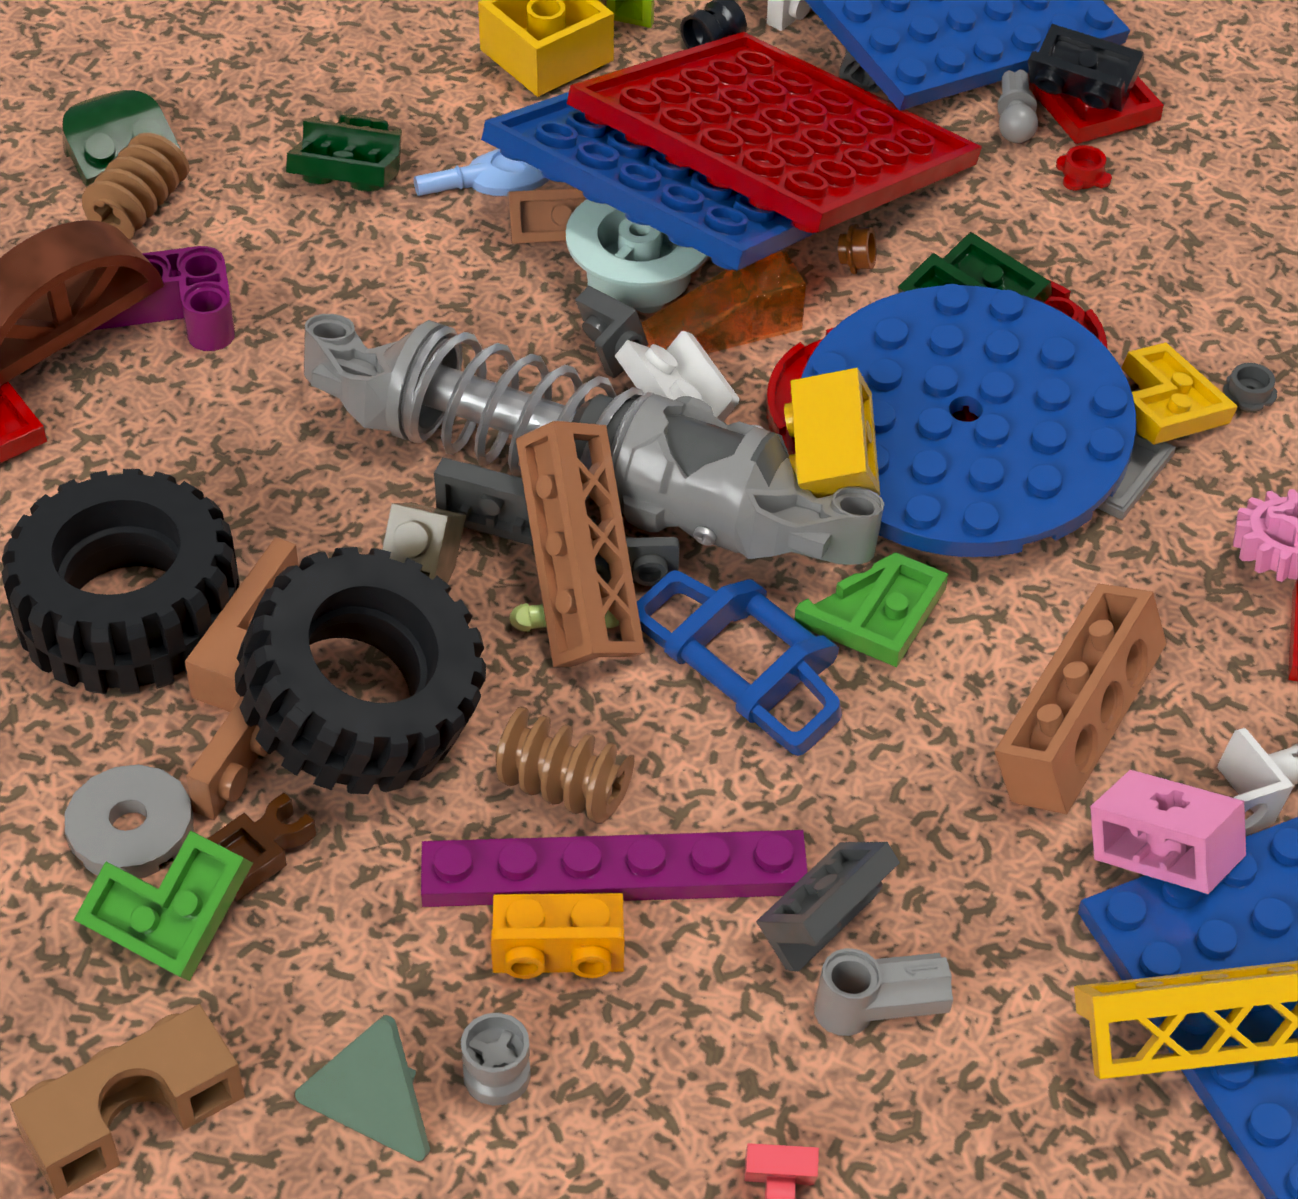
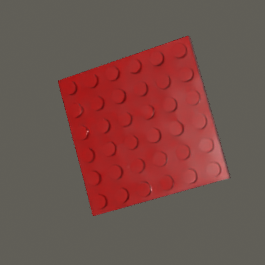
M746 32L734 34L570 85L566 103L585 113V118L588 121L598 125H608L624 133L625 139L639 146H649L666 155V160L671 164L680 167H690L707 176V181L712 185L724 189H732L748 197L749 202L753 206L762 210L775 211L791 219L793 226L797 229L809 233H819L977 165L982 146L905 109L899 111L893 103Z

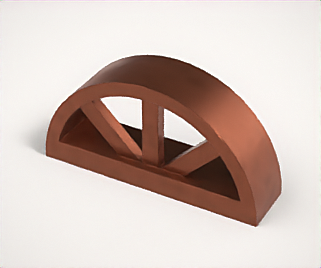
M93 220L63 223L31 236L0 257V386L164 287L158 270L122 231L108 223Z

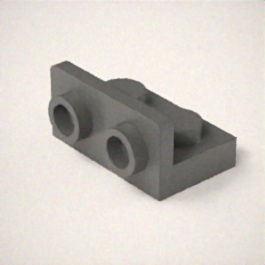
M442 457L434 472L436 508L466 515L464 528L533 546L522 478L482 468L475 464H467Z
M839 842L756 921L786 970L800 971L876 897V894L883 887L882 880L900 863L888 842Z

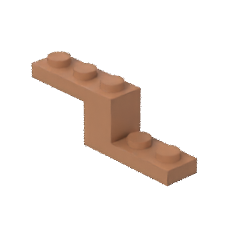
M277 537L273 539L185 660L191 698L230 712L186 775L193 812L213 820L217 818L227 801L235 802L241 796L247 783L248 771L259 755L263 757L268 755L255 739L260 728L258 725L248 726L239 708L244 697H240L235 691V672L239 665L237 655L241 643L266 589L272 588L276 577L288 566L297 565L299 567L296 544Z

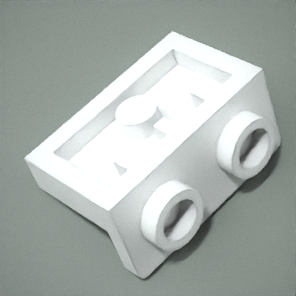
M681 331L667 350L656 344H652L649 348L627 340L615 355L636 388L642 389L644 394L651 392L673 400L681 396H691L700 399L711 406L713 415L722 422L739 403V397L692 333Z

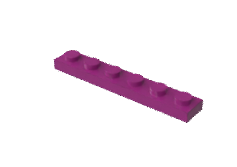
M778 830L422 841V907L493 905V894L623 893V901L783 896L808 873L804 831Z

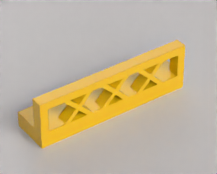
M1298 961L1074 986L1076 1013L1090 1022L1094 1075L1099 1079L1298 1056V1038L1289 1039L1293 1032L1298 1029V1003L1292 1011H1289L1281 1004L1298 1001ZM1269 1005L1284 1018V1021L1267 1042L1252 1043L1236 1028L1254 1006ZM1233 1009L1225 1019L1215 1012L1216 1010ZM1202 1012L1219 1027L1202 1049L1186 1051L1169 1036L1187 1014ZM1167 1016L1159 1027L1147 1019ZM1136 1020L1153 1034L1135 1057L1112 1060L1109 1023ZM1230 1036L1241 1044L1222 1047ZM1163 1044L1174 1051L1173 1053L1156 1054Z

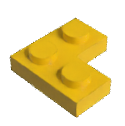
M1167 342L1129 351L1121 367L1140 388V390L1132 392L1136 410V432L1153 445L1230 424L1238 408L1232 400Z

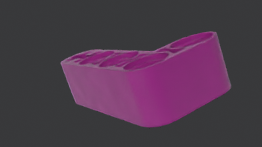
M209 246L142 253L158 270L164 287L93 329L100 330L184 318L187 338L193 347L202 351H216L225 348L235 338V325L225 259L222 253Z

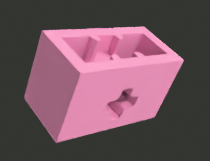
M1129 770L1090 806L1094 860L1209 894L1246 856L1245 808L1243 800Z

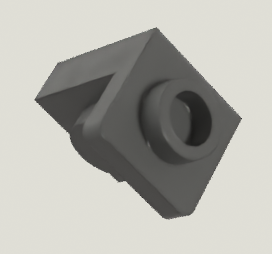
M588 286L575 299L583 319L582 328L586 335L595 342L594 345L605 373L612 378H616L624 371L615 357L624 343L630 340L647 346L648 341L636 309Z

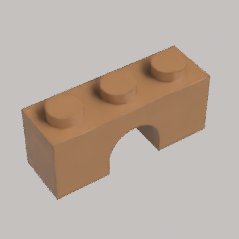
M198 1004L181 1014L175 1013L165 1016L156 1022L150 1030L120 1046L107 1047L97 1052L86 1064L57 1079H48L34 1085L23 1097L11 1102L10 1106L23 1141L55 1198L59 1199L121 1165L109 1127L115 1116L127 1106L144 1101L160 1103L171 1110L182 1129L186 1130L243 1099L245 1094L237 1061L202 1006Z

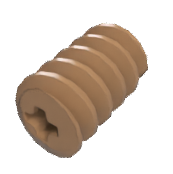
M140 133L131 139L128 146L119 152L117 158L108 164L106 170L101 172L94 183L88 185L82 195V208L86 218L113 225L122 231L129 240L132 239L135 231L144 226L146 218L153 216L157 206L162 205L166 201L168 194L176 190L179 182L186 179L190 172L189 162L177 145L164 136L154 133Z
M523 706L518 707L507 722L496 748L495 758L498 780L507 786H514L519 783L520 789L528 795H537L541 792L543 799L552 805L560 804L564 800L565 808L569 812L578 814L586 810L587 817L595 823L605 822L617 810L627 792L634 768V755H629L621 765L615 764L617 746L611 742L606 744L598 756L593 755L595 737L589 733L582 737L576 747L571 746L573 728L567 724L561 726L554 738L549 737L551 719L545 715L539 717L531 729L527 728L529 710Z

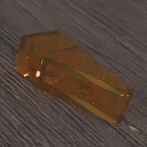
M786 251L773 253L738 271L725 269L642 322L641 324L648 341L647 347L650 348L652 344H656L667 350L679 333L686 331L694 335L708 354L802 330L806 283Z

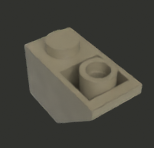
M412 502L392 503L382 550L391 552L390 558L404 563L406 558H409L423 565L422 573L431 579L438 575L448 584L456 566L466 515Z

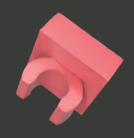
M748 1143L745 1153L744 1181L765 1182V1199H795V1184L814 1185L817 1180L819 1147Z

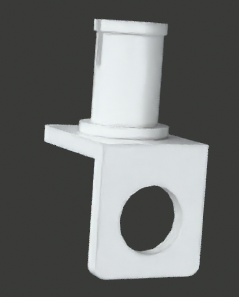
M1246 728L1234 731L1217 768L1239 794L1234 798L1244 801L1245 812L1249 809L1254 812L1253 815L1245 819L1246 835L1273 825L1294 785L1298 784V744L1267 754Z

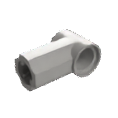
M845 948L835 951L826 958L822 966L814 1002V1015L818 1023L828 1032L838 1036H851L862 1032L869 1026L870 1021L950 1013L953 1003L952 975L947 958L941 957L940 953L874 959L868 953L858 949Z

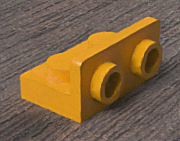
M623 893L493 894V929L491 930L492 973H507L515 978L530 979L542 973L573 972L584 978H598L609 972H624Z

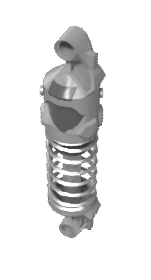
M320 314L309 318L305 323V378L311 383L312 387L339 398L346 410L364 428L390 431L393 436L414 443H422L442 423L441 440L446 454L453 455L467 444L476 423H478L474 451L479 465L486 466L493 462L500 454L509 434L513 436L509 446L508 464L512 475L520 477L522 475L520 465L518 466L519 457L516 438L552 421L606 425L621 514L625 515L627 522L641 530L659 532L666 527L679 526L703 545H715L735 553H741L748 559L772 557L793 552L836 564L853 565L869 562L875 555L884 510L883 499L876 492L857 486L838 489L833 495L816 498L811 491L801 489L798 485L797 475L791 466L782 435L765 430L759 425H749L740 421L727 425L713 415L711 406L700 399L691 396H681L673 400L651 392L644 394L642 389L635 387L617 396L608 378L597 376L583 384L576 369L568 365H563L549 373L541 356L529 354L516 361L507 345L496 343L483 350L474 334L463 332L457 335L454 328L430 320L413 329L399 341L370 349L364 346L355 332L354 323L344 316ZM461 343L471 345L475 351V357L466 366L464 371H461ZM493 354L504 356L508 364V369L497 383L486 379L487 367L485 360ZM528 364L536 366L541 375V381L531 394L519 390L518 372ZM560 376L571 378L574 385V394L569 398L566 405L551 401V384ZM594 387L603 388L607 393V396L598 394L585 402V396ZM455 416L466 419L467 421L462 432L452 444V426ZM489 427L499 430L490 451L485 455V443ZM575 440L577 458L589 470L592 462L588 441Z

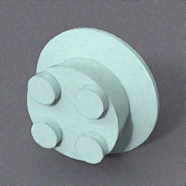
M588 199L583 201L573 211L566 226L567 248L574 261L587 272L588 286L642 313H655L664 304L679 297L688 287L691 273L697 270L708 258L707 255L694 248L682 247L672 243L668 239V235L649 225H639L629 221L625 217V213L608 204L596 203Z

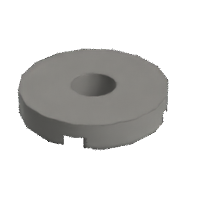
M139 764L113 767L91 777L73 794L65 811V835L68 846L73 855H76L83 862L84 867L97 876L105 862L111 863L138 878H145L160 871V864L167 862L172 856L173 860L176 858L190 830L194 832L191 800L181 782L162 769ZM127 813H139L146 817L145 821L133 830L123 831L113 827L114 822L120 816Z

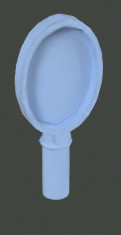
M495 149L478 156L469 166H456L453 169L414 176V187L418 196L457 188L462 190L469 187L487 195L507 196L509 191L537 189L548 182L549 179L541 174V170L523 161L508 159L500 153V149Z

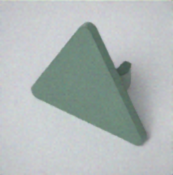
M383 1015L295 1091V1097L300 1104L413 1160L421 1161L430 1153L429 1142L413 1087L416 1070L407 1065L396 1021L389 1015Z

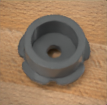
M1243 363L1236 366L1232 374L1227 377V384L1223 386V393L1239 408L1246 411H1260L1264 405L1271 406L1277 399V390L1274 388V374L1267 367L1257 363Z

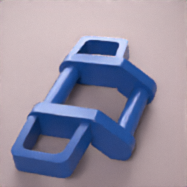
M675 570L667 573L637 601L641 630L663 647L664 652L678 664H684L685 662L733 700L736 703V711L750 723H756L793 755L805 754L840 721L842 711L839 698L818 676V674L832 665L837 658L839 647L824 635L817 637L766 598L767 591L753 579L725 585L715 591L680 571ZM675 594H684L702 604L672 633L650 617ZM750 615L790 646L752 684L705 648L731 621L745 619ZM802 681L824 705V708L800 731L793 732L772 716L769 711Z

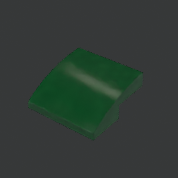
M969 232L944 258L932 253L898 286L899 293L946 284L981 286L1000 290H1012L1020 295L1043 303L1052 295L1051 281L972 232Z

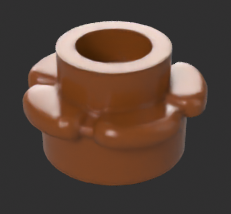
M851 224L847 233L840 234L838 238V258L840 264L848 265L852 274H856L857 269L874 268L877 255L874 229L872 227L860 228L858 224Z

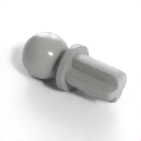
M1021 69L1016 72L1008 70L1002 76L1003 95L997 103V110L1000 115L999 130L1006 140L1012 143H1023L1030 140L1038 128V118L1035 113L1037 109L1036 98L1029 92L1028 74Z

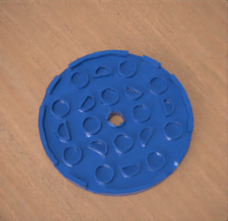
M946 284L909 290L877 300L851 314L834 327L818 344L802 373L801 378L858 367L872 393L880 497L884 502L879 536L924 552L959 557H994L1022 552L1024 544L1036 542L1050 536L1054 541H1057L1090 521L1093 511L1108 496L1113 497L1124 479L1130 463L1136 433V410L1129 383L1116 359L1101 341L1079 322L1043 302L1020 295L1012 290ZM963 406H969V412L975 414L978 419L971 422H963L954 418L952 414L962 411Z

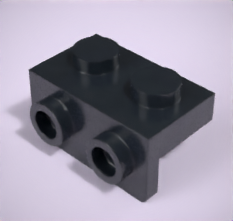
M1052 24L1039 52L1032 51L1028 59L1030 83L1035 84L1039 89L1049 94L1064 93L1080 98L1085 104L1096 109H1106L1108 107L1122 112L1144 64V52Z

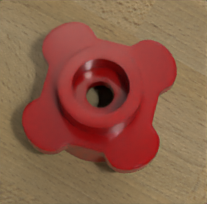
M1089 145L1075 146L1056 161V168L1062 171L1064 175L1063 185L1069 190L1078 191L1094 186L1106 188L1111 184L1112 176L1105 172L1106 156L1096 147Z

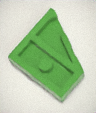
M895 552L874 563L867 572L855 573L838 582L836 593L816 604H813L809 599L800 602L795 609L794 620L811 632L824 635L830 640L897 667L946 590L948 573Z

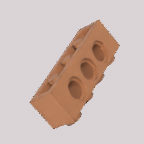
M1097 584L994 751L1010 801L1019 805L1068 814L1167 644L1153 591Z

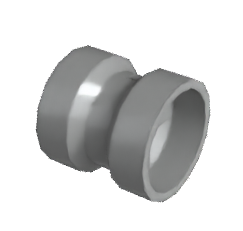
M503 1013L484 1014L474 1019L465 1028L461 1038L464 1085L469 1094L480 1103L492 1106L506 1105L517 1100L527 1090L531 1079L528 1032L519 1020Z

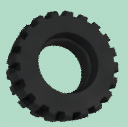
M123 469V474L108 475L107 470L91 473V479L80 483L73 479L59 485L57 494L52 497L45 494L30 508L31 516L23 514L11 531L12 538L6 543L2 555L4 569L1 574L22 648L29 652L31 661L42 671L47 673L52 671L54 679L72 687H75L78 682L84 683L85 690L89 692L106 694L108 688H120L121 693L124 695L140 693V686L155 683L158 689L173 684L174 675L183 671L187 674L185 660L240 586L233 537L229 524L224 521L223 512L214 501L207 497L204 498L203 492L185 481L177 485L176 478L155 471L153 476L143 475V471L140 469ZM142 566L165 571L160 578L151 584L127 593L106 595L80 590L97 576L119 568Z
M358 547L335 548L331 558H328L326 552H317L304 557L299 567L297 565L288 566L276 577L272 588L266 589L237 655L239 665L235 672V691L240 697H244L239 708L245 723L250 727L258 725L260 728L255 738L268 754L276 750L282 755L284 760L281 766L294 775L298 776L302 770L316 777L314 785L329 790L333 789L335 783L347 785V792L350 794H369L374 784H378L380 791L383 792L397 790L404 787L408 778L419 781L432 772L437 762L444 760L474 713L481 698L479 690L486 678V663L480 657L484 650L481 634L477 627L469 629L468 624L473 616L461 599L454 602L448 595L452 588L438 575L431 579L422 573L423 565L409 558H406L404 563L391 559V552L371 548L369 554H359ZM331 638H347L361 641L377 648L399 668L407 683L410 697L396 702L375 703L348 695L334 686L322 674L314 661L310 645Z

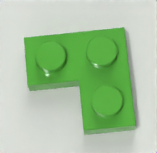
M190 830L159 888L111 863L105 862L74 920L169 972L190 981L253 862Z

